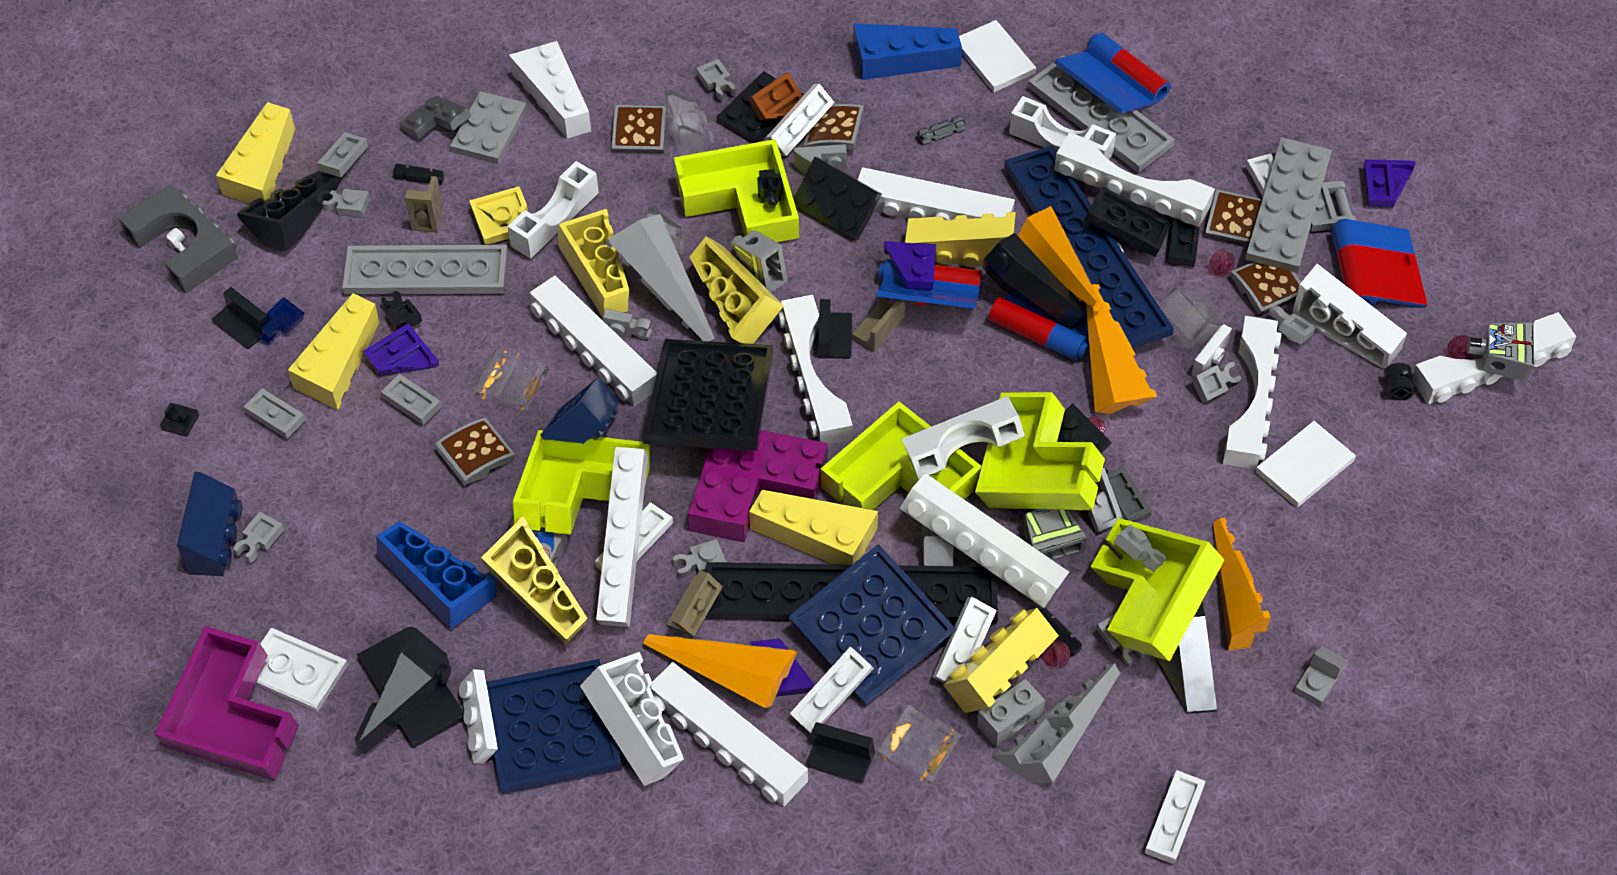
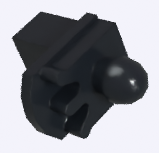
M774 169L759 170V177H757L758 198H760V203H766L768 207L773 208L777 205L778 201H781V175L776 174Z

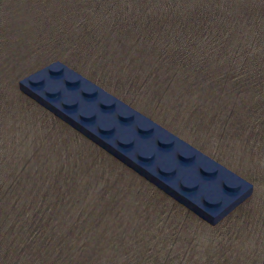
M1052 146L1005 160V170L1033 213H1038L1050 206L1053 208L1091 285H1099L1100 289L1098 291L1102 299L1110 305L1111 310L1109 312L1114 321L1119 322L1131 347L1135 348L1173 335V326L1112 235L1103 229L1094 227L1085 220L1091 204L1073 177L1063 175L1054 170L1057 153Z

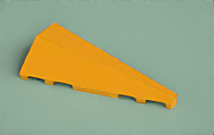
M1050 206L1027 217L1018 234L1020 239L1079 301L1083 300L1094 312L1103 308L1053 208Z
M1093 284L1092 287L1103 307L1094 312L1086 303L1095 413L1112 414L1129 405L1139 406L1156 398L1157 395L1155 390L1150 389L1147 384L1145 371L1138 367L1134 359L1136 354L1119 322L1114 321L1109 312L1111 310L1110 305L1102 299L1098 291L1100 289L1099 285Z
M1219 518L1213 522L1216 551L1224 559L1218 573L1228 651L1249 648L1252 645L1255 633L1267 631L1271 617L1269 611L1261 610L1259 603L1262 602V596L1255 591L1254 579L1241 551L1234 550L1232 543L1235 542V538L1232 533L1228 532L1226 519Z
M648 634L643 644L763 708L772 706L782 680L787 678L797 651L791 649L785 650Z

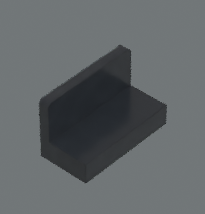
M232 287L223 292L227 307L214 316L212 321L243 347L250 349L272 331L268 315Z
M820 299L819 358L850 359L852 348V314L831 312V299Z
M815 722L812 730L814 744L806 761L807 767L863 783L875 754L873 738Z

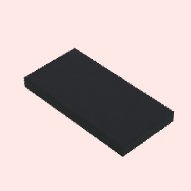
M410 626L357 654L360 663L378 692H380L381 687L379 685L383 677L389 678L396 665L392 657ZM441 683L436 693L401 722L399 726L412 748H415L464 721V712L446 683Z

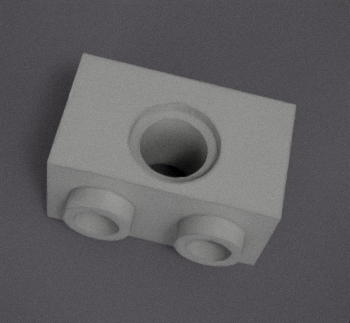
M1025 679L997 698L990 708L979 711L977 728L997 749L1043 716L1045 699Z

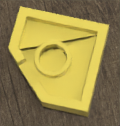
M520 186L469 200L485 245L510 239L508 226L524 210L528 211Z

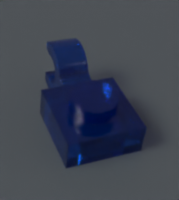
M283 297L266 313L269 322L261 329L263 333L259 336V339L268 345L280 330L287 335L303 319L305 312Z

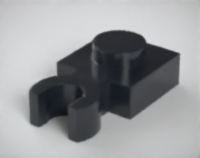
M398 291L393 292L395 296L393 301H387L384 297L381 298L386 317L396 330L408 323L412 327L422 322L420 312L409 299L403 301Z

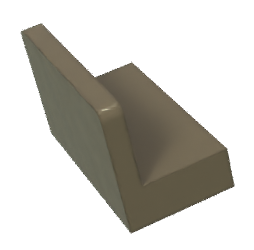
M431 176L428 191H406L405 202L412 231L438 233L444 207L438 178Z
M882 299L854 331L852 340L875 352L905 317V300L897 299L892 304Z
M699 570L698 574L690 582L667 625L672 629L695 637L723 586L709 573Z

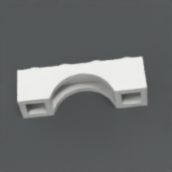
M1022 96L1011 113L1009 131L1011 135L1044 148L1052 146L1057 153L1065 138L1071 132L1093 141L1108 160L1113 155L1116 133L1094 124L1082 131L1068 129L1051 117L1046 105Z
M575 161L559 177L558 185L552 198L540 211L531 214L524 210L508 226L511 247L530 259L536 255L558 233V224L573 219L599 193L596 172Z
M1006 396L902 438L910 463L918 479H920L925 473L931 475L945 469L949 456L966 444L989 442L1000 447L1025 437L1019 416L1009 397Z

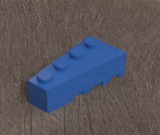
M853 23V45L862 80L961 67L962 45L957 28Z
M398 521L376 536L377 557L450 629L496 598V577L489 573L485 575L476 570L474 564L467 560L465 562L459 560L452 555L450 550L443 546L441 548L430 543L429 538Z

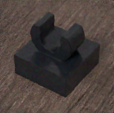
M170 403L164 412L165 417L160 426L163 431L188 437L199 417L198 410Z

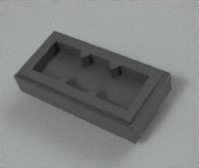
M1121 467L1107 473L1123 519L1136 523L1150 517L1151 509L1125 468Z

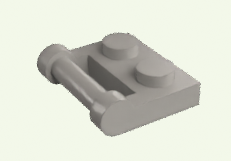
M1343 181L1323 182L1310 227L1311 232L1331 230L1332 225L1340 219L1356 220V217L1351 213L1345 194L1347 188ZM1330 194L1336 198L1341 216H1336Z

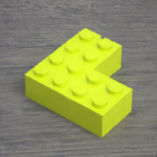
M776 139L674 157L675 179L685 217L737 208L744 236L752 231H758L776 242L799 238V217ZM774 169L776 174L781 175V201H778L777 205L773 208L768 207L766 203H760V198H758L757 177H759V170Z
M1052 392L1001 393L999 399L1008 396L1014 406L1025 437L1000 447L988 442L975 493L988 508L1093 510L1098 486L1095 482H1100L1105 458L1092 442H1057L1065 409Z
M898 401L821 468V488L838 502L843 499V505L874 510L900 486L909 493L920 479H918L910 463L902 438L931 426ZM958 448L947 459L945 469L929 476L965 500L976 490L982 466Z
M538 430L513 499L514 524L524 516L531 530L540 531L541 527H543L546 532L572 534L583 498L610 500L615 447L645 450L648 456L647 480L650 470V444H643L641 441L599 437L595 441L590 438L584 444L546 440L540 436L542 430Z
M1117 518L1106 541L1123 557L1122 560L1108 546L1102 545L1090 566L1107 584L1128 590L1107 631L1125 648L1170 661L1224 559L1207 541ZM1130 524L1134 528L1143 531L1147 539L1153 543L1151 547L1166 556L1167 559L1155 572L1149 570L1140 558L1137 560L1133 559L1113 542L1119 533Z

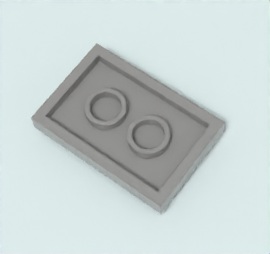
M480 91L469 110L471 117L462 123L450 145L451 152L499 164L528 109L527 103Z

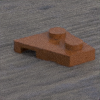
M786 72L747 99L761 121L783 119L803 95L789 72Z

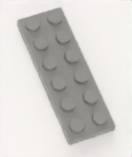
M1054 63L1028 81V88L1082 130H1086L1094 124L1116 133L1113 154L1138 173L1174 146V138L1137 110L1119 114Z
M1281 137L1245 260L1298 273L1332 150Z
M507 245L348 246L342 289L344 294H394L393 292L398 291L400 294H504L508 257Z

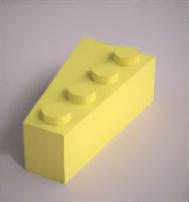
M269 102L266 103L216 174L222 195L250 204L258 198H262L265 201L274 193L278 173L281 172L284 156L288 152L295 131L290 109Z
M607 209L558 224V247L602 318L606 309L627 312L629 288L623 266L620 263L619 252L614 247L609 248L606 244L607 239L613 236Z
M1006 212V217H994L993 213L982 214V218L968 219L967 215H956L952 220H945L942 216L909 218L905 242L935 244V262L939 264L982 267L984 258L996 244L1014 233L1016 212Z
M705 236L690 255V259L702 282L707 285L712 301L716 302L722 320L727 323L730 329L731 337L740 343L754 344L784 305L724 246Z
M352 293L288 369L294 389L339 410L342 403L341 399L344 393L348 391L351 384L350 380L361 363L363 351L368 348L380 323L374 303Z
M766 490L761 491L749 511L751 530L830 564L853 565L862 557L878 529V511Z
M522 516L481 557V563L564 644H567L586 625L587 617L560 577L556 567L543 550L539 540L533 534L524 516Z
M1037 608L1025 611V609L1018 611L1010 618L1012 623L1006 629L1002 627L990 636L992 642L986 647L984 645L980 646L970 654L969 657L972 660L965 666L961 664L949 673L951 679L943 686L965 713L990 708L995 702L993 697L999 693H1004L1011 686L1008 680L1016 678L1028 668L1026 661L1031 662L1038 658L1059 636Z

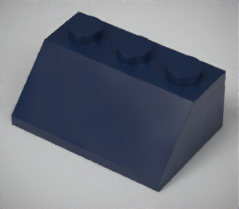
M597 377L557 410L540 436L546 440L582 444L590 438L595 441L606 432V427L617 414L615 409L620 400Z
M194 472L177 547L189 575L224 576L226 566L231 564L232 552L230 545L231 541H235L237 537V526L235 523L237 517L242 515L243 505L242 501L238 500L234 488L201 472Z

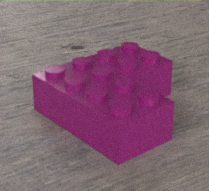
M761 430L758 451L710 448L688 513L690 531L745 543L750 528L749 511L762 490L817 500L820 490L821 468L828 463V443Z
M204 626L154 735L167 748L275 781L285 759L282 749H289L299 725L291 713L248 700L268 657L260 642Z

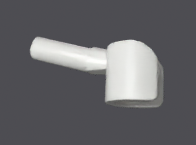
M177 228L172 229L167 234L168 245L182 252L186 249L181 244L185 240V236Z

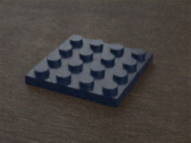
M879 544L789 616V621L830 667L840 659L850 646L874 667L853 691L865 707L948 640L956 630Z
M600 659L486 682L498 748L494 755L502 794L622 769L616 741L580 687L598 666H601Z

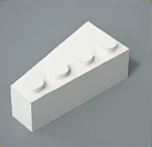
M557 41L509 55L513 77L522 83L526 92L535 98L539 107L547 112L552 122L567 139L591 132L589 110Z
M1316 264L1299 285L1292 314L1294 313L1314 325L1316 331L1383 369L1389 366L1401 351L1407 333L1320 265Z
M640 652L598 666L580 687L643 785L646 786L665 778L684 758L670 725L664 723L661 715L663 707L660 700L654 699L650 689L653 683L649 674H644L640 664L643 662Z

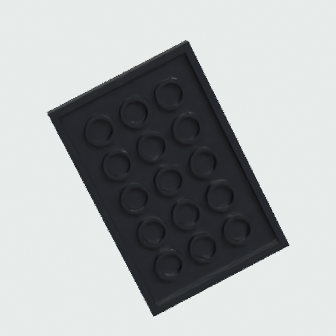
M665 339L644 428L643 444L758 451L773 359V345Z

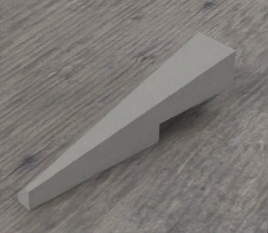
M661 214L638 220L607 239V246L609 248L614 247L624 257L623 263L626 266L631 265L642 276V283L669 311L673 309L682 318L681 324L686 329L690 327L702 339L701 341L712 342L715 339Z
M1115 663L1104 666V672L1095 682L1091 679L1084 682L1085 690L1078 696L1068 695L1035 721L1036 726L1026 737L1022 734L1015 737L1014 742L1016 745L1012 749L996 752L994 755L995 759L1032 784L1053 783L1118 678L1120 672Z

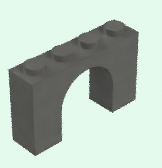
M171 184L118 218L124 234L138 248L143 247L162 233L174 228L189 229L197 233L194 242L189 247L165 262L170 279L185 293H188L238 259L235 251L237 245L234 239L229 234L224 235L213 219L209 221L197 204L193 206L188 196L182 190L177 191Z

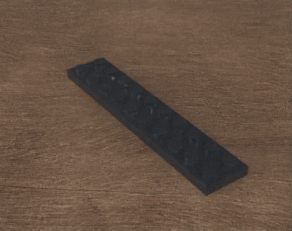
M706 562V572L723 587L705 618L789 620V616L852 565ZM898 565L950 623L957 622L969 597H973L997 610L991 622L997 623V575L985 567Z

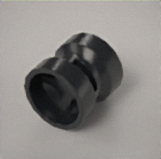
M1394 363L1384 369V379L1388 383L1386 385V395L1390 400L1404 401L1414 395V384L1410 381L1413 377L1411 366L1405 363Z

